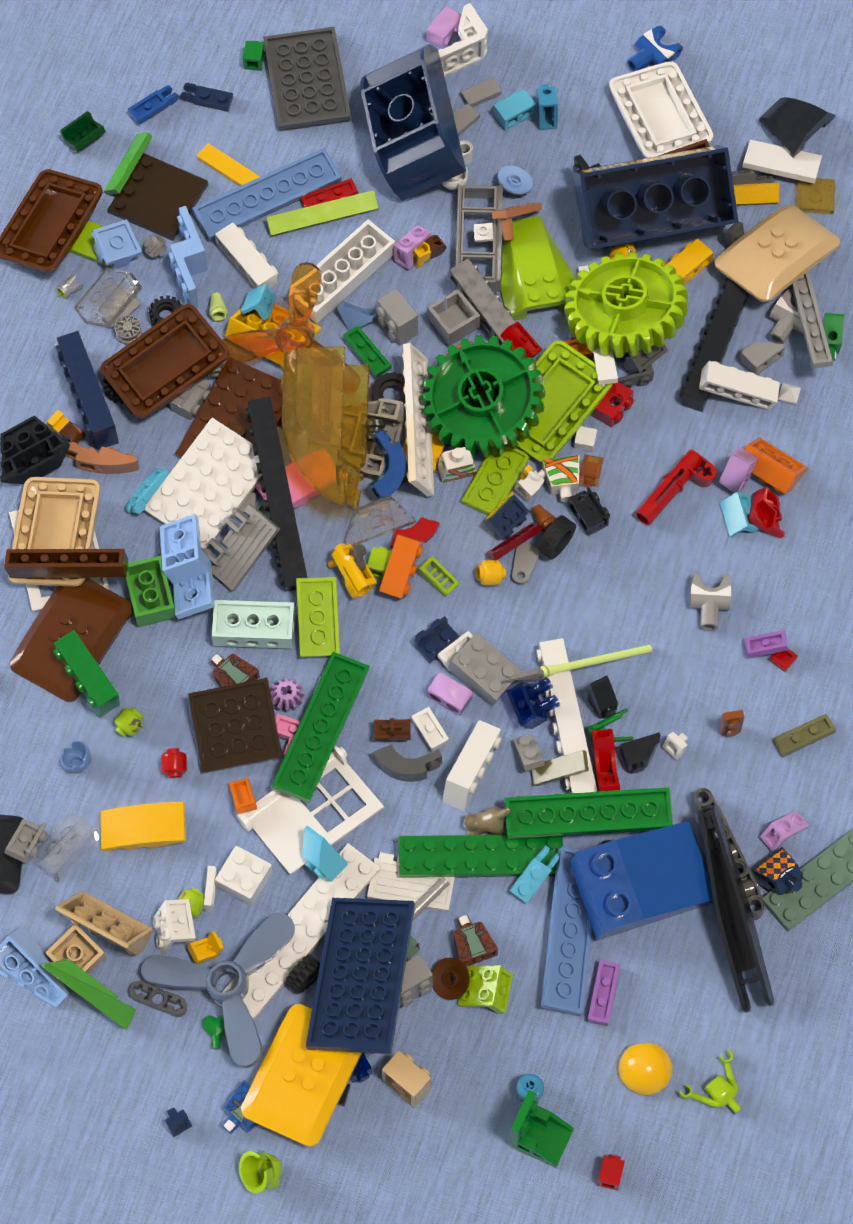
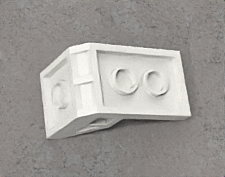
M471 3L464 5L458 28V35L461 38L460 42H455L445 49L438 50L444 77L479 62L486 56L488 29Z

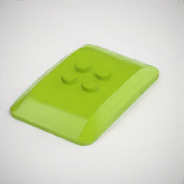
M554 341L536 361V370H539L542 374L543 383L541 385L544 386L546 391L545 397L541 399L545 408L542 413L537 414L539 419L538 426L532 427L528 425L531 434L529 438L517 437L518 447L541 463L542 459L554 458L562 450L613 386V383L599 385L595 363L563 341Z

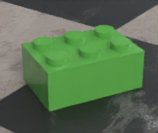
M157 556L128 563L126 581L138 627L176 618L167 576L162 569V557Z

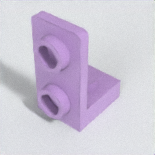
M417 225L393 245L395 263L407 269L414 266L413 251L431 236V232Z
M794 811L772 822L760 838L772 852H775L789 837L807 829L809 824L797 811Z

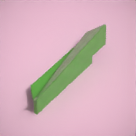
M62 959L56 962H43L41 964L44 969L125 1030L128 1028L136 1009L118 1000V996L71 960Z

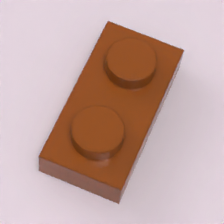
M743 710L722 714L719 727L721 736H735L741 732L744 721Z

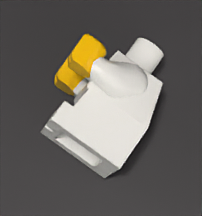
M528 465L519 476L520 481L513 489L528 502L540 489L546 473L543 470H540L538 473L536 471L533 472L532 466Z

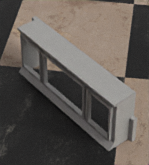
M458 184L456 265L463 262V259H493L492 277L485 278L489 282L492 291L500 292L502 244L500 219H494L493 252H463L464 214H492V211L502 209L503 184L499 186ZM464 198L494 199V207H464Z

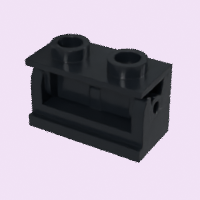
M587 487V492L581 491L569 497L568 506L588 536L608 526L609 511L606 507H602L597 493L592 492L590 487Z

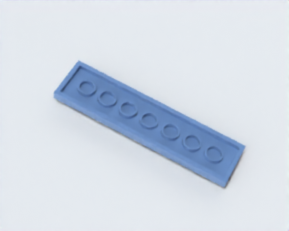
M322 148L199 204L192 209L207 238L211 241L215 239V233L231 223H234L237 228L300 200L304 195L341 181L342 177L326 149Z
M561 846L558 848L560 858L556 865L541 1007L580 1016L583 1014L592 927L569 864L570 860L579 850Z

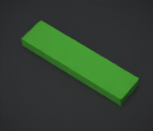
M149 132L136 135L104 190L107 195L119 194L152 139V135Z

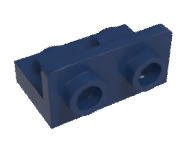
M513 494L486 522L497 533L495 536L497 540L507 539L514 533L512 529L516 525L520 526L527 519L525 516L530 511Z
M444 616L433 621L427 630L420 631L415 636L414 644L421 655L431 663L438 658V653L460 636L448 624V619Z

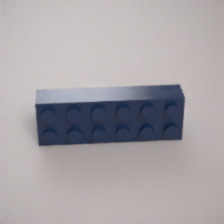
M79 331L57 337L58 345L55 346L58 354L57 357L60 365L63 367L66 381L70 385L71 394L75 398L77 410L81 414L84 428L87 429L91 445L95 444L98 451L102 446L109 447L118 444L114 421Z

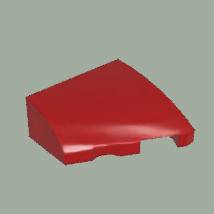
M767 487L754 492L748 520L770 535L778 538L784 537L785 531L780 530L779 521L782 520L779 498Z

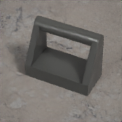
M653 345L651 346V353L646 354L639 350L637 357L627 356L623 368L628 372L640 373L665 354L668 349L665 345L663 347Z

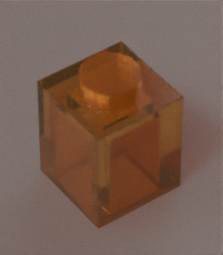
M584 455L579 479L580 484L587 487H598L604 458Z

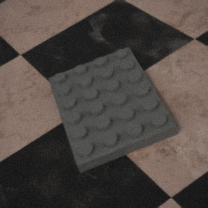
M335 27L263 37L279 130L351 120Z

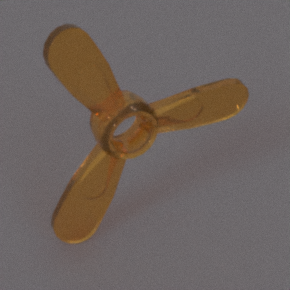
M304 262L295 267L288 295L289 317L281 322L278 329L240 332L228 335L222 340L229 349L228 358L231 357L240 362L259 359L281 350L284 354L292 357L304 355L314 367H333V386L343 393H355L361 383L357 372L337 355L315 341V330L308 320L317 301L322 276L320 269L313 263ZM287 329L301 332L305 337V341H293L287 335Z

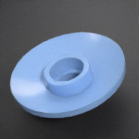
M505 166L497 174L499 184H503V188L510 193L522 195L532 189L533 180L522 168Z

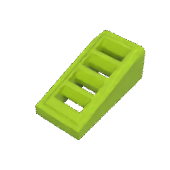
M433 556L416 571L445 597L460 584ZM432 566L433 569L428 572L427 569ZM438 571L439 574L434 578L432 575ZM444 576L445 579L439 583L438 580ZM450 581L452 584L445 589L443 586Z

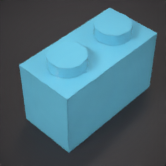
M525 89L519 92L516 91L504 100L501 99L493 105V116L505 131L536 115V103Z

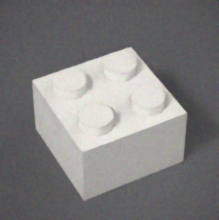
M235 846L215 879L216 888L253 906L273 873L272 864Z

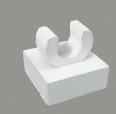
M672 732L667 736L662 748L675 760H678L682 757L688 746L685 743L688 737L684 733L678 736Z

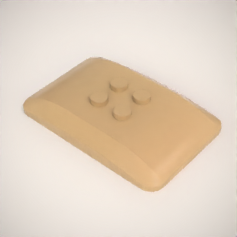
M786 205L755 225L725 249L715 259V267L759 301L768 302L837 250L840 246V239L796 206Z
M31 477L27 479L23 487L12 549H91L100 498L99 483L92 479ZM7 573L9 580L15 584L76 587L85 580V578H10Z

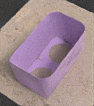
M446 6L429 25L426 31V41L444 49L458 33L462 14Z
M741 447L733 452L734 455L731 454L719 480L721 485L734 493L740 492L746 487L758 460V457Z
M440 672L427 691L428 698L461 716L473 699V692Z

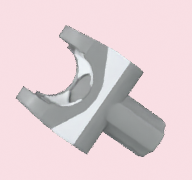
M787 290L779 298L770 313V318L778 321L769 334V338L773 343L783 344L792 330L802 335L804 334L798 309L791 304L794 294L791 290Z
M694 573L690 592V608L701 609V629L705 631L717 630L719 610L730 611V577L723 574L722 582L718 587L708 588L702 583L700 573Z

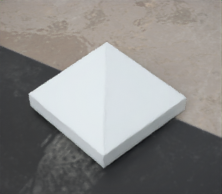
M782 383L778 400L796 405L801 387Z

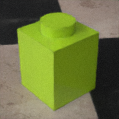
M373 547L367 566L375 578L383 579L392 551L385 547Z

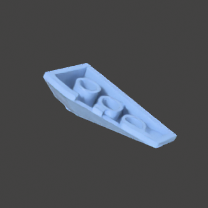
M20 926L0 944V975L5 978H12L18 982L17 985L20 987L29 988L34 991L35 996L57 1007L68 996L69 992L62 981L41 966L43 962L49 963L47 957L36 940Z

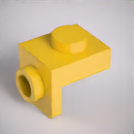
M215 931L210 932L207 938L189 943L187 946L196 964L217 958L224 949L222 940Z

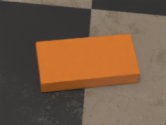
M249 778L229 783L237 814L257 809Z

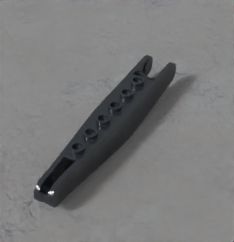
M716 805L700 809L699 818L703 831L715 912L741 1007L745 1013L750 1012L751 1005L745 985L760 981L765 1002L768 1006L774 1005V997L752 911L723 827L720 812ZM713 829L716 831L721 848L715 849ZM753 968L757 969L758 976L743 979L742 971Z

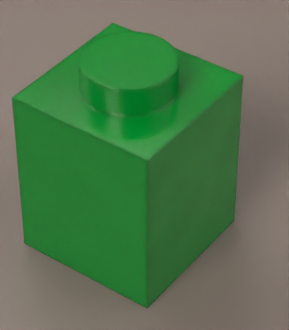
M245 42L243 55L244 69L262 71L265 55L264 42Z

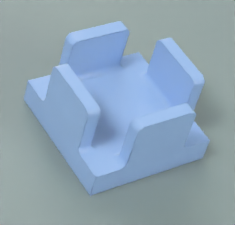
M127 219L92 231L95 239L93 249L99 262L103 263L105 261L106 265H111L113 269L128 265L133 257L139 256L142 253Z

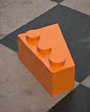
M397 534L379 589L380 592L401 599L405 595L408 596L411 589V584L409 583L411 577H414L417 571L416 564L418 558L422 555L424 542Z

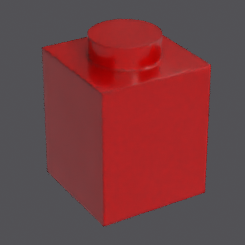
M611 1154L608 1157H603L597 1186L618 1191L625 1163L624 1160H621V1157Z

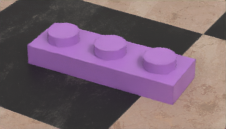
M600 960L587 1022L608 1026L620 969L619 963Z

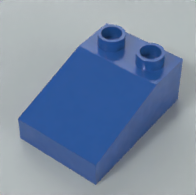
M689 821L578 851L569 862L596 941L707 906L714 902L710 878Z

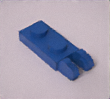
M167 85L129 107L128 113L140 125L169 105L176 103L179 100V95L176 92L169 95L173 89Z

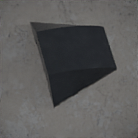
M783 97L759 118V121L772 135H775L781 141L782 147L785 146L790 151L792 158H794L804 148L805 143L822 126L826 127L836 115L811 103Z
M35 415L1 433L0 452L2 453V462H0V466L2 468V475H0V481L2 483L24 484L31 477H42L62 465L70 447L69 442L63 440Z

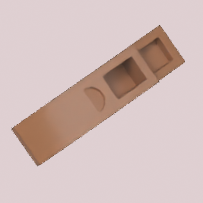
M70 442V447L65 456L75 460L78 469L94 473L121 474L139 469L138 458L130 453L118 452V450L112 447L106 448L102 446L100 451L97 452L93 448H84L75 442Z

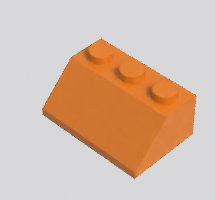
M761 437L748 443L745 448L746 451L758 457L752 473L758 476L759 481L769 483L774 487L775 491L781 494H787L792 491L809 468Z

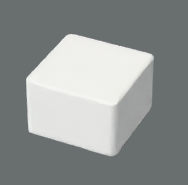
M581 426L576 433L574 448L593 452L597 429Z

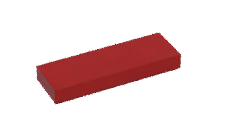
M352 178L304 195L300 200L305 208L359 193Z

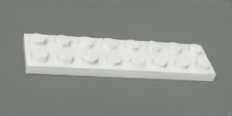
M411 343L403 345L404 352L402 353L404 361L403 376L405 378L403 390L406 398V403L404 404L406 412L405 427L407 429L406 445L408 447L406 460L409 471L407 478L412 485L428 497L434 495L432 432L429 428L430 422H427L423 416L425 405H422L420 401L421 395L425 393L422 388V382L429 379L427 372L429 368L428 358Z

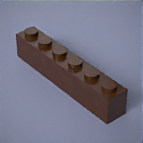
M6 549L4 568L10 578L127 577L129 559L124 549Z

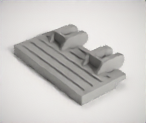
M251 504L244 510L250 517L236 507L231 510L243 522L241 525L229 517H226L224 520L232 528L222 540V543L228 547L227 549L214 538H211L209 543L220 552L219 556H216L210 549H203L211 561L212 574L232 591L238 588L280 530L277 525L259 510H256Z

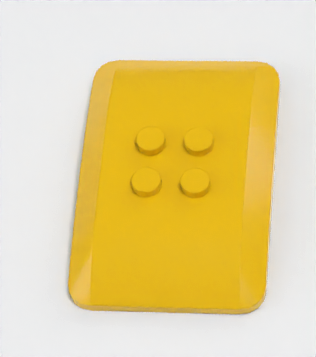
M295 1004L286 1014L246 1095L241 1111L247 1120L304 1146L313 1147L321 1140L362 1053L307 1050L306 1041L312 1009L302 1004Z

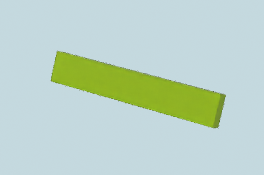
M372 190L266 217L270 236L375 210L378 209L375 192Z

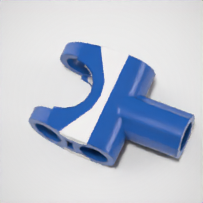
M657 26L638 38L635 46L640 51L629 58L627 63L629 68L635 72L651 63L658 65L664 62H673L682 53L683 46L680 43L672 45L661 44L660 39L665 35L666 29L662 26Z

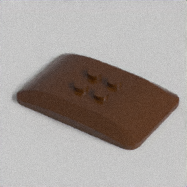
M51 169L41 171L0 235V259L46 273L56 270L78 239L103 193L101 185Z
M185 304L105 360L100 370L134 416L145 418L180 396L216 369L228 358L229 349L196 307L192 304Z
M85 578L84 582L76 587L57 586L10 661L12 671L66 702L77 700L81 692L77 688L73 676L70 677L66 672L64 662L62 660L59 661L53 653V650H55L54 642L75 630L99 665L133 612L131 602L89 578Z

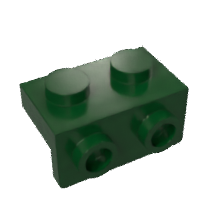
M86 111L60 130L65 144L76 152L83 150L88 144L97 140L106 132L104 126L96 122L89 111Z

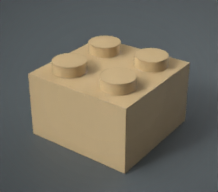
M76 923L45 952L53 962L69 959L88 974L107 957Z
M398 1051L382 1068L383 1081L414 1108L431 1090V1077H429L431 1074L424 1067L421 1066L419 1068L416 1066L414 1059L407 1053L402 1054Z

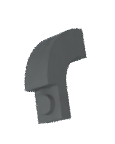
M392 744L373 752L374 761L377 766L388 776L400 781L415 782L427 779V770H435L442 764L440 750L416 759L402 757L395 751Z

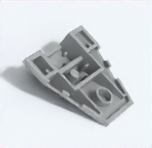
M381 398L370 402L362 401V403L357 404L350 403L332 406V422H334L335 426H332L331 443H320V445L364 473L380 476L384 468V457L375 442L366 441V434L368 433L366 421L371 419L384 420L385 428L383 432L385 431L390 436V443L399 442L401 444L405 430L403 402Z

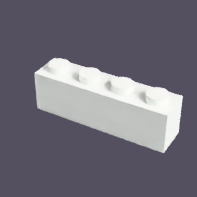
M231 223L215 233L217 246L254 289L266 283L271 288L278 283L276 268L267 263L265 255L256 250L255 244L252 240H248L245 237L241 227L237 228L234 223Z
M709 361L702 368L699 389L770 410L778 402L780 382L768 377L757 376L752 372H744L735 367L724 366L719 362Z

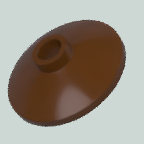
M451 957L444 958L435 965L432 974L433 988L436 993L447 1000H455L462 997L470 984V974L466 965L461 960ZM453 975L456 977L455 982L452 980Z

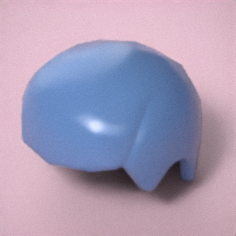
M72 741L69 748L63 749L60 759L62 767L70 773L85 770L91 762L88 746L83 741Z

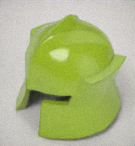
M264 1150L260 1153L253 1151L244 1153L239 1162V1174L246 1189L251 1193L258 1194L264 1189L273 1190L280 1185L279 1180L282 1175V1161L276 1156L266 1153Z

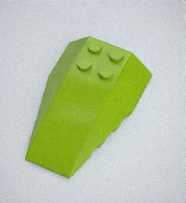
M540 216L512 220L514 239L503 240L500 290L504 307L510 310L514 321L527 319V311L562 305L563 312H565V296L570 291L569 285L575 280V277Z

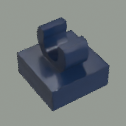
M173 1107L167 1111L170 1117L165 1122L173 1137L192 1127L184 1109L177 1112Z

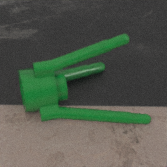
M623 709L596 724L587 726L591 741L592 730L605 729L604 726L621 719L622 715L628 712V709ZM632 736L614 737V742L629 741L634 738Z

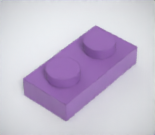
M785 630L745 638L749 658L788 651Z

